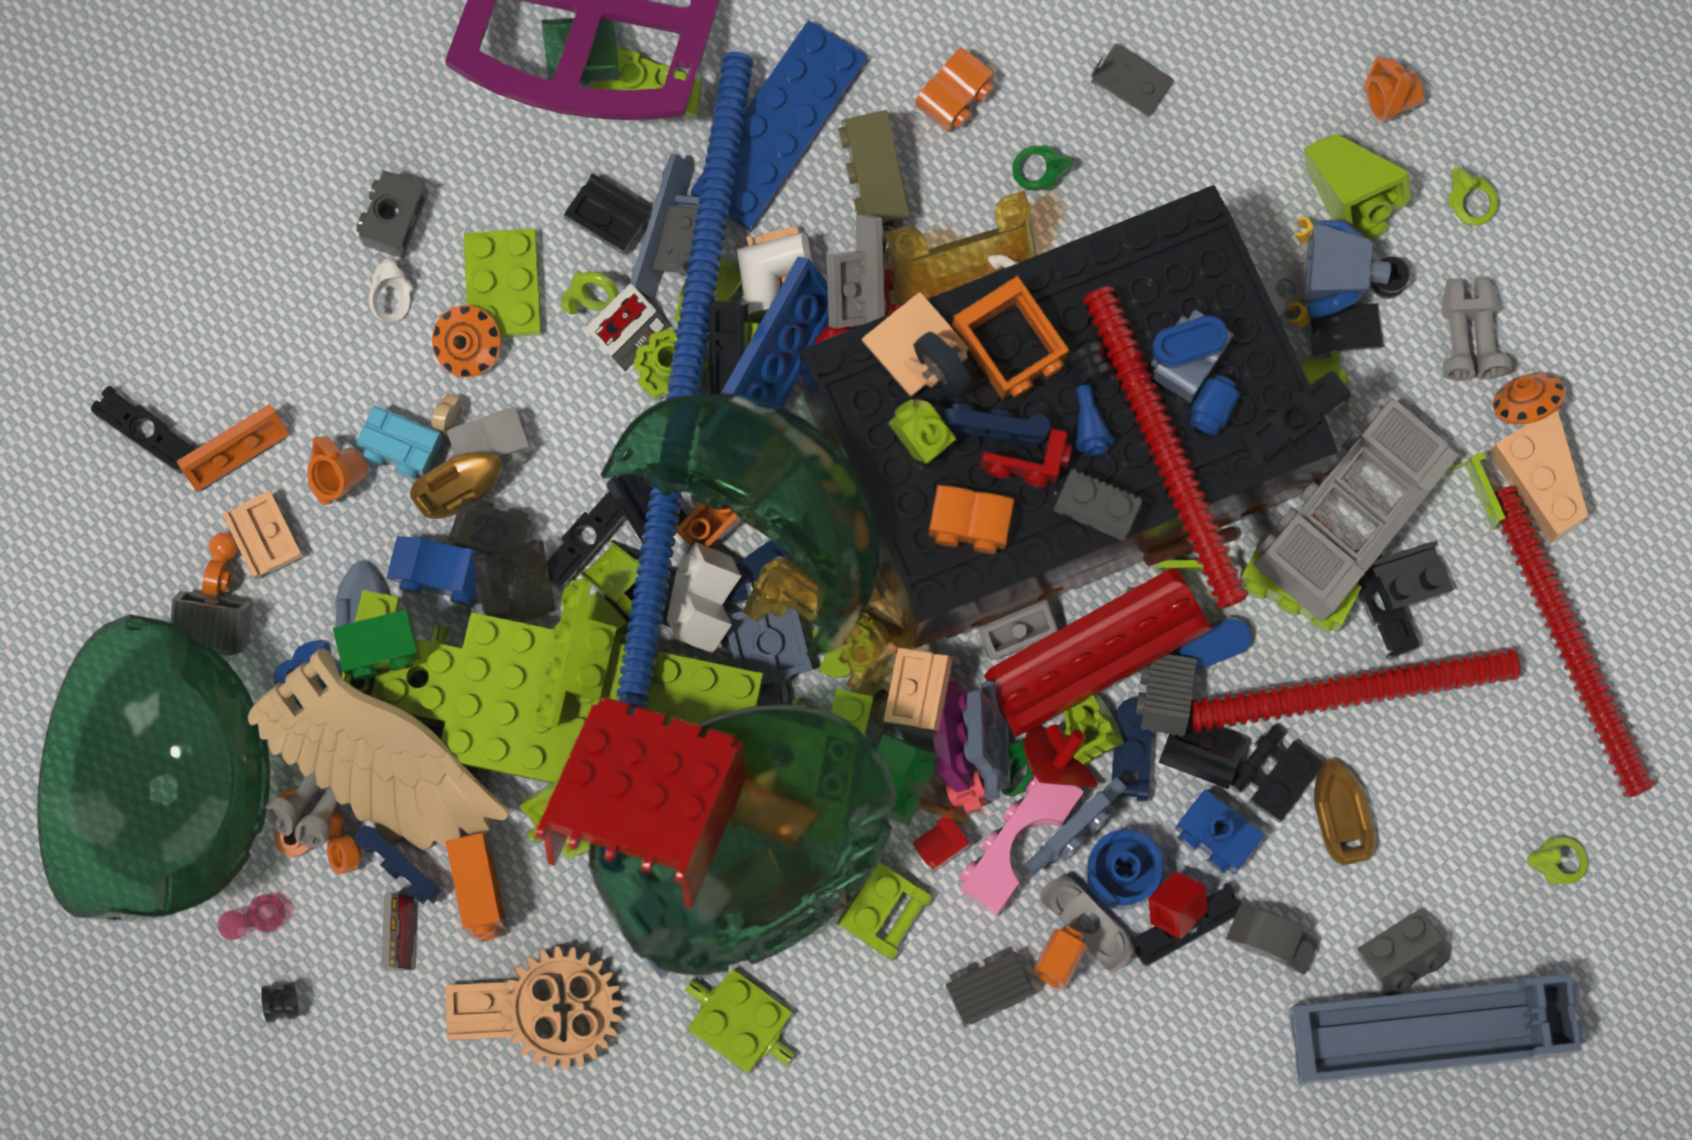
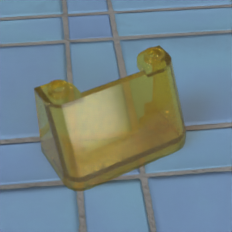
M1025 191L1008 195L1000 199L996 204L994 210L996 229L928 249L923 234L916 228L902 227L885 232V260L891 272L900 306H903L919 292L926 299H929L1004 269L1001 266L995 270L988 260L990 255L1001 254L1008 256L1015 262H1021L1036 256L1037 248L1031 210Z
M779 556L765 564L742 611L758 622L769 612H773L779 618L787 612L788 607H791L845 645L838 660L843 664L847 662L851 671V678L848 679L846 685L860 695L893 672L898 648L911 649L912 645L902 625L814 564L789 557Z

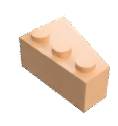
M1558 409L1542 420L1526 424L1494 445L1489 456L1508 484L1512 487H1517V497H1522L1523 506L1527 508L1528 513L1549 544L1554 543L1581 526L1588 517V512Z

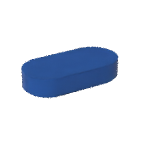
M1203 316L1164 329L1158 333L1152 346L1153 356L1161 366L1177 368L1216 355L1226 344L1228 338L1227 328L1220 319L1214 316Z
M1226 617L1210 623L1212 630L1179 647V656L1197 658L1196 669H1202L1241 654L1248 648L1251 642L1249 627L1236 617Z

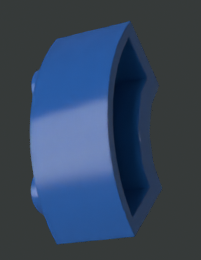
M397 536L386 578L400 583L399 589L404 592L421 594V590L450 596V601L453 603L471 606L473 600L488 602L498 559L474 549L449 546L422 537Z

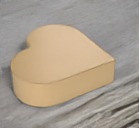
M451 394L446 395L442 402L437 404L431 420L433 429L440 432L442 437L449 440L447 430L455 427L462 408V398Z

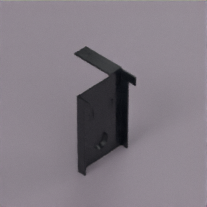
M1377 303L1352 305L1335 314L1317 319L1310 317L1312 328L1310 341L1312 351H1314L1312 356L1337 350L1341 352L1381 349L1383 347Z

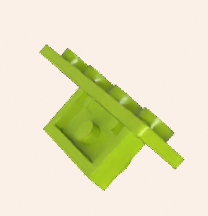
M571 580L562 594L561 604L563 611L561 620L557 623L553 632V642L555 645L552 657L548 660L544 670V678L546 679L544 691L539 697L535 708L537 716L536 726L543 728L558 726L565 693L590 700L600 699L617 627L584 618L591 588V581Z

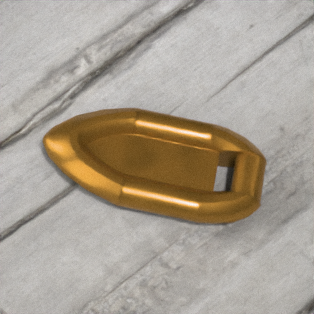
M469 452L453 456L420 476L411 487L410 499L426 518L442 519L454 515L484 497L491 490L501 471V458L486 452Z
M1328 759L1322 765L1314 787V806L1323 842L1330 857L1340 865L1346 866L1368 861L1375 850V830L1365 792L1357 778L1347 767L1336 760ZM1360 840L1361 847L1342 851L1340 844Z

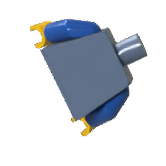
M1304 216L1297 220L1299 227L1306 229L1301 233L1294 232V236L1301 244H1307L1303 301L1308 303L1305 307L1298 302H1292L1288 305L1287 310L1290 312L1301 310V314L1297 319L1288 321L1293 326L1302 328L1309 323L1310 317L1317 319L1335 314L1355 305L1368 291L1370 282L1388 283L1391 271L1390 262L1371 260L1372 241L1363 238V235L1345 220H1317L1314 224L1309 218Z

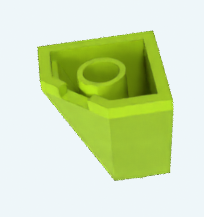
M1336 133L1317 140L1304 148L1307 173L1332 220H1345L1359 231L1363 238L1373 240L1382 236L1390 226L1387 222L1389 216L1397 207L1403 209L1411 199L1409 174L1405 169Z

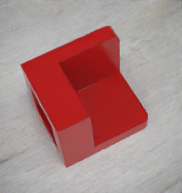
M949 813L936 821L935 827L913 842V847L934 874L968 850L970 843Z
M1173 872L1148 898L1150 923L1182 939L1207 912L1205 885L1179 872Z

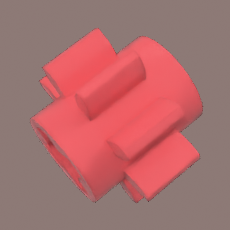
M973 768L972 773H970V789L956 793L946 783L947 795L954 807L964 806L967 813L987 805L984 797V779L979 770L974 771Z

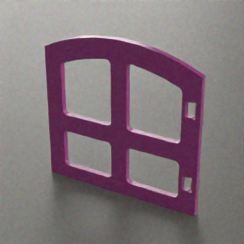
M467 0L445 59L448 68L485 89L525 105L561 114L611 120H650L685 115L720 0H691L688 7L682 8L648 0H518L575 13L555 76L551 80H545L506 65L480 51L497 0ZM609 19L676 33L680 36L665 84L662 88L606 90L583 88L580 86L600 23L603 20ZM677 67L689 68L685 81L674 78Z

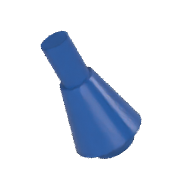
M1081 385L1076 388L1080 406L1076 449L1085 452L1088 456L1101 455L1108 450V447L1113 444L1114 440L1098 408L1095 407L1091 385Z

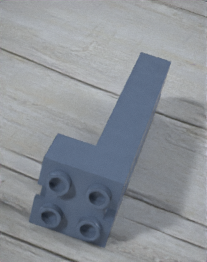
M1571 974L1525 978L1516 983L1292 1006L1289 1009L1292 1039L1295 1046L1298 1085L1570 1056L1581 1051V1044L1586 1043L1584 1023L1582 1020H1576L1574 1006L1580 1005L1579 986L1577 982L1572 983Z

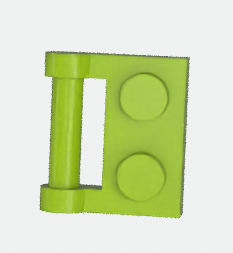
M875 861L839 917L836 925L879 954L893 961L899 952L896 948L922 907H927L933 897L881 862ZM904 893L910 897V900L883 941L876 934L901 894Z

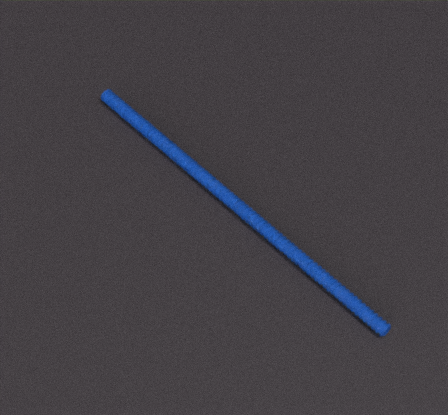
M738 51L727 52L722 57L723 64L720 68L721 74L718 80L720 84L717 87L718 94L715 98L716 104L713 110L715 114L712 117L713 124L710 128L711 135L708 140L710 144L707 147L708 155H706V165L703 170L705 175L702 177L703 185L700 188L701 195L699 196V206L697 207L698 216L695 218L696 226L693 230L695 236L692 238L691 243L693 247L690 249L691 257L688 260L689 268H687L686 272L688 278L685 279L684 285L686 288L683 291L684 299L681 302L683 309L680 310L679 316L681 319L678 321L679 330L676 333L678 340L675 341L674 348L676 351L673 352L672 356L674 361L671 363V370L673 372L669 375L670 383L667 386L669 393L666 394L665 401L667 404L664 406L663 411L665 415L662 417L664 425L660 428L662 436L659 437L658 443L660 447L657 448L656 452L659 457L655 459V466L657 468L653 471L655 479L651 482L653 490L649 494L652 500L648 502L647 506L650 511L646 513V520L649 522H646L644 525V530L647 533H644L642 536V541L645 544H642L640 548L643 555L639 556L638 562L641 566L637 568L636 572L639 575L635 579L637 588L633 591V596L636 599H633L631 602V607L634 610L630 611L629 614L632 621L628 623L627 628L630 632L626 634L625 638L629 643L624 645V651L627 654L622 657V662L625 665L620 668V673L623 677H620L618 680L621 688L617 689L616 692L619 701L631 704L630 716L633 715L637 706L648 709V705L645 702L650 700V694L647 691L652 688V683L649 680L654 676V672L651 669L655 667L656 661L653 657H656L658 652L655 646L659 644V638L656 635L660 634L661 627L658 624L663 621V616L660 613L664 612L665 606L662 602L666 600L667 595L664 591L668 589V583L665 580L670 577V572L667 569L672 566V561L669 558L673 557L674 554L671 547L675 545L676 541L673 536L677 534L675 525L679 522L677 514L681 511V507L678 504L682 502L683 498L680 493L684 491V484L682 482L686 479L684 471L688 468L686 460L690 456L687 450L691 448V441L689 439L693 436L691 428L695 425L693 418L697 413L694 407L698 405L697 396L700 394L698 386L702 382L700 375L703 374L704 370L702 365L705 362L704 354L707 351L705 344L709 339L707 335L709 333V303L715 300L716 296L714 292L717 289L716 281L719 278L717 271L721 266L719 261L722 258L721 250H723V240L726 235L724 230L727 227L726 219L729 216L727 209L731 205L729 199L732 197L731 189L734 186L733 178L736 174V158H738V148L741 143L739 138L742 136L741 128L744 125L743 118L746 113L744 108L747 105L746 98L749 94L748 88L751 82L749 78H751V68L754 64L752 57ZM593 844L595 847L590 850V856L593 859L589 860L588 867L592 871L601 874L614 875L620 873L622 865L619 862L623 861L624 854L618 851L614 861H608L604 858L607 848Z

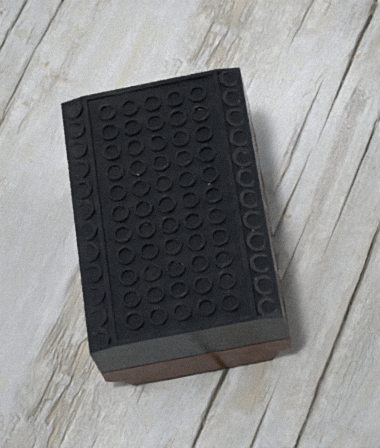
M1215 185L927 299L954 330L952 323L955 315L1018 276L1068 348V357L1071 353L1082 347L1104 341L1103 338L1098 337L1097 332L1099 328L1093 326L1094 317L1088 315L1090 307L1084 305L1083 299L1089 293L1106 286L1114 287L1116 292L1113 296L1120 300L1118 307L1124 309L1125 314L1123 318L1128 319L1130 322L1128 330H1133L1134 336L1132 339L1138 341L1139 347L1137 350L1143 352L1144 357L1142 361L1148 363L1149 367L1146 371L1147 373H1152V375L1156 370L1151 365L1154 359L1152 346L1159 332L1176 326L1183 315L1190 318L1195 310L1204 316H1214L1220 319L1225 324L1227 330L1234 335L1207 378L1214 379L1216 375L1228 378L1236 384L1235 389L1240 393L1225 428L1220 429L1217 435H1211L1198 430L1190 424L1192 417L1190 411L1200 389L1190 403L1154 379L1151 380L1152 383H1156L1158 386L1156 393L1161 394L1163 397L1161 405L1167 406L1168 410L1165 414L1172 418L1170 425L1177 429L1175 436L1180 437L1182 440L1180 448L1186 449L1187 453L1184 457L1185 459H1190L1191 465L1189 468L1190 470H1195L1196 476L1194 479L1201 483L1199 491L1205 493L1206 497L1203 500L1210 504L1211 507L1208 511L1215 515L1213 523L1218 524L1219 527L1300 495L1313 481L1317 484L1320 483L1339 452L1325 416L1322 417L1323 420L1320 424L1312 428L1307 434H1304L1295 443H1288L1269 459L1264 458L1266 463L1263 467L1258 466L1254 462L1253 456L1249 451H1244V447L1241 444L1242 438L1307 389L1310 383L1234 220ZM1016 304L973 330V333L1006 381H1009L1050 355ZM893 313L800 350V388L817 431H822L826 447L832 459H834L836 473L849 511L852 516L856 515L863 532V536H861L865 547H869L876 567L884 578L889 591L892 592L895 599L894 608L914 649L943 637L949 639L1063 591L1067 592L1144 560L1143 554L1146 551L1187 540L1189 533L1184 532L1182 529L1183 525H1185L1184 521L1178 520L1179 510H1174L1173 508L1174 499H1169L1168 497L1169 488H1164L1163 483L1166 480L1158 474L1161 469L1153 463L1156 458L1149 454L1151 446L1146 445L1144 442L1147 437L1139 431L1142 426L1135 422L1137 414L1132 413L1130 410L1132 403L1127 402L1125 399L1127 392L1122 391L1120 388L1123 383L1116 378L1117 370H1114L1112 374L1104 379L1089 384L1092 388L1095 407L1098 408L1114 442L1105 453L1097 456H1088L1085 452L1076 449L1080 410L1076 388L1079 387L1076 379L1078 372L1074 366L1070 365L1067 357L1063 361L1065 367L1055 375L1046 378L1043 374L1032 381L1034 386L1022 396L1014 398L1013 395H1010L1002 400L969 350L966 352L967 359L962 363L966 367L972 383L961 394L953 396L936 383L933 387L927 384L910 397L862 342L864 336ZM1105 349V352L1103 354L1104 358L1107 362L1112 364L1113 360L1108 359L1106 356L1108 349ZM919 399L930 403L941 419L945 409H951L952 404L960 403L973 406L976 412L989 414L990 410H1004L1012 413L1013 418L1029 420L1033 415L1041 414L1048 418L1050 429L1045 441L1042 444L1035 445L951 432L956 439L928 463L913 458L888 422L896 417L895 412L902 404L909 400L915 401ZM1290 410L1286 413V422L1291 428L1300 429L1305 426L1307 418L1301 411ZM1052 429L1067 432L1065 444L1072 445L1067 468L1060 466L1055 484L1050 482V484L1047 483L1046 487L1029 485L1024 482L1025 478L1018 477L1015 474H1010L1008 479L996 478L988 475L986 469L980 468L983 453L1043 465ZM1076 469L1078 474L1083 472L1085 477L1090 475L1092 480L1097 478L1099 483L1104 481L1106 486L1111 484L1113 489L1119 488L1120 492L1126 490L1127 495L1133 493L1134 498H1141V505L1124 541L1096 530L1091 525L1087 526L1073 520L1071 516L1053 511L1071 470ZM938 485L1014 499L1005 549L997 548L995 554H987L975 551L973 544L959 542L957 547L936 543V538L929 536Z

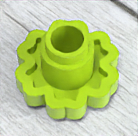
M671 329L651 334L649 345L638 347L633 363L636 373L640 375V388L648 393L649 397L653 400H658L663 396L666 398V394L669 393L667 386L670 383L669 375L673 372L671 370V363L674 361L672 358L673 352L676 351L674 344L678 340L675 332ZM706 360L702 365L704 368L703 374L700 375L702 382L698 387L703 386L705 383V375L708 371Z

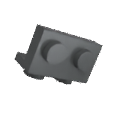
M1420 909L1357 948L1360 958L1379 980L1383 993L1386 996H1393L1396 993L1406 991L1415 981L1428 973L1436 972L1450 959L1445 939Z

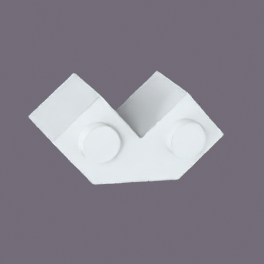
M695 542L689 553L681 558L676 571L667 621L677 640L713 654L732 624L722 604L741 577L731 556Z

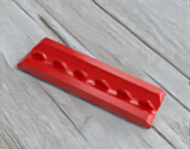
M1168 569L988 669L984 677L986 681H993L997 685L996 700L1012 731L1018 737L1207 633L1212 628L1179 569Z

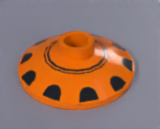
M461 305L447 310L438 319L432 334V347L435 357L445 370L459 377H475L487 372L497 361L501 350V334L496 321L485 310L472 305ZM460 335L464 336L467 341L463 349L457 343Z
M1529 373L1510 380L1497 391L1493 398V409L1496 416L1506 423H1533L1548 417L1561 406L1565 399V387L1563 382L1552 374Z

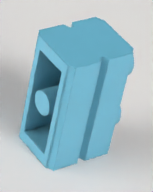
M374 405L365 426L361 430L356 445L363 452V456L367 461L378 466H382L385 461L395 465V472L415 480L416 475L422 476L432 469L435 458H437L444 443V438L438 431Z

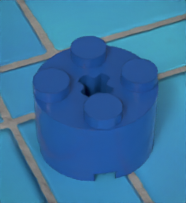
M1130 830L1112 831L1100 838L1091 850L1086 865V879L1093 895L1103 904L1118 910L1133 909L1146 903L1148 898L1158 888L1163 875L1162 856L1157 845L1145 834ZM1118 862L1123 866L1127 863L1132 865L1131 877L1126 874L1119 876L1116 873L1119 868Z

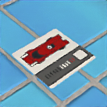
M629 284L586 326V330L626 373H629L634 368L633 363L638 347L649 345L651 334L661 333L666 329L672 330L671 326L633 284Z

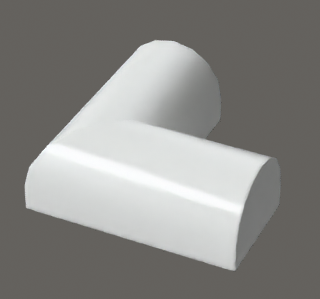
M802 232L736 249L745 303H748V318L755 320L765 316L781 287L780 277L787 276L797 257L809 258L812 262L808 235Z

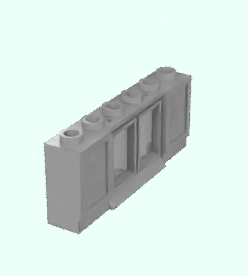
M1394 398L1382 408L1376 404L1362 420L1367 425L1361 433L1355 430L1341 446L1346 450L1340 459L1335 457L1319 485L1313 481L1299 498L1304 501L1298 510L1291 507L1282 517L1278 524L1283 529L1275 537L1270 533L1257 548L1261 555L1253 565L1320 622L1335 611L1459 456L1448 447V443Z

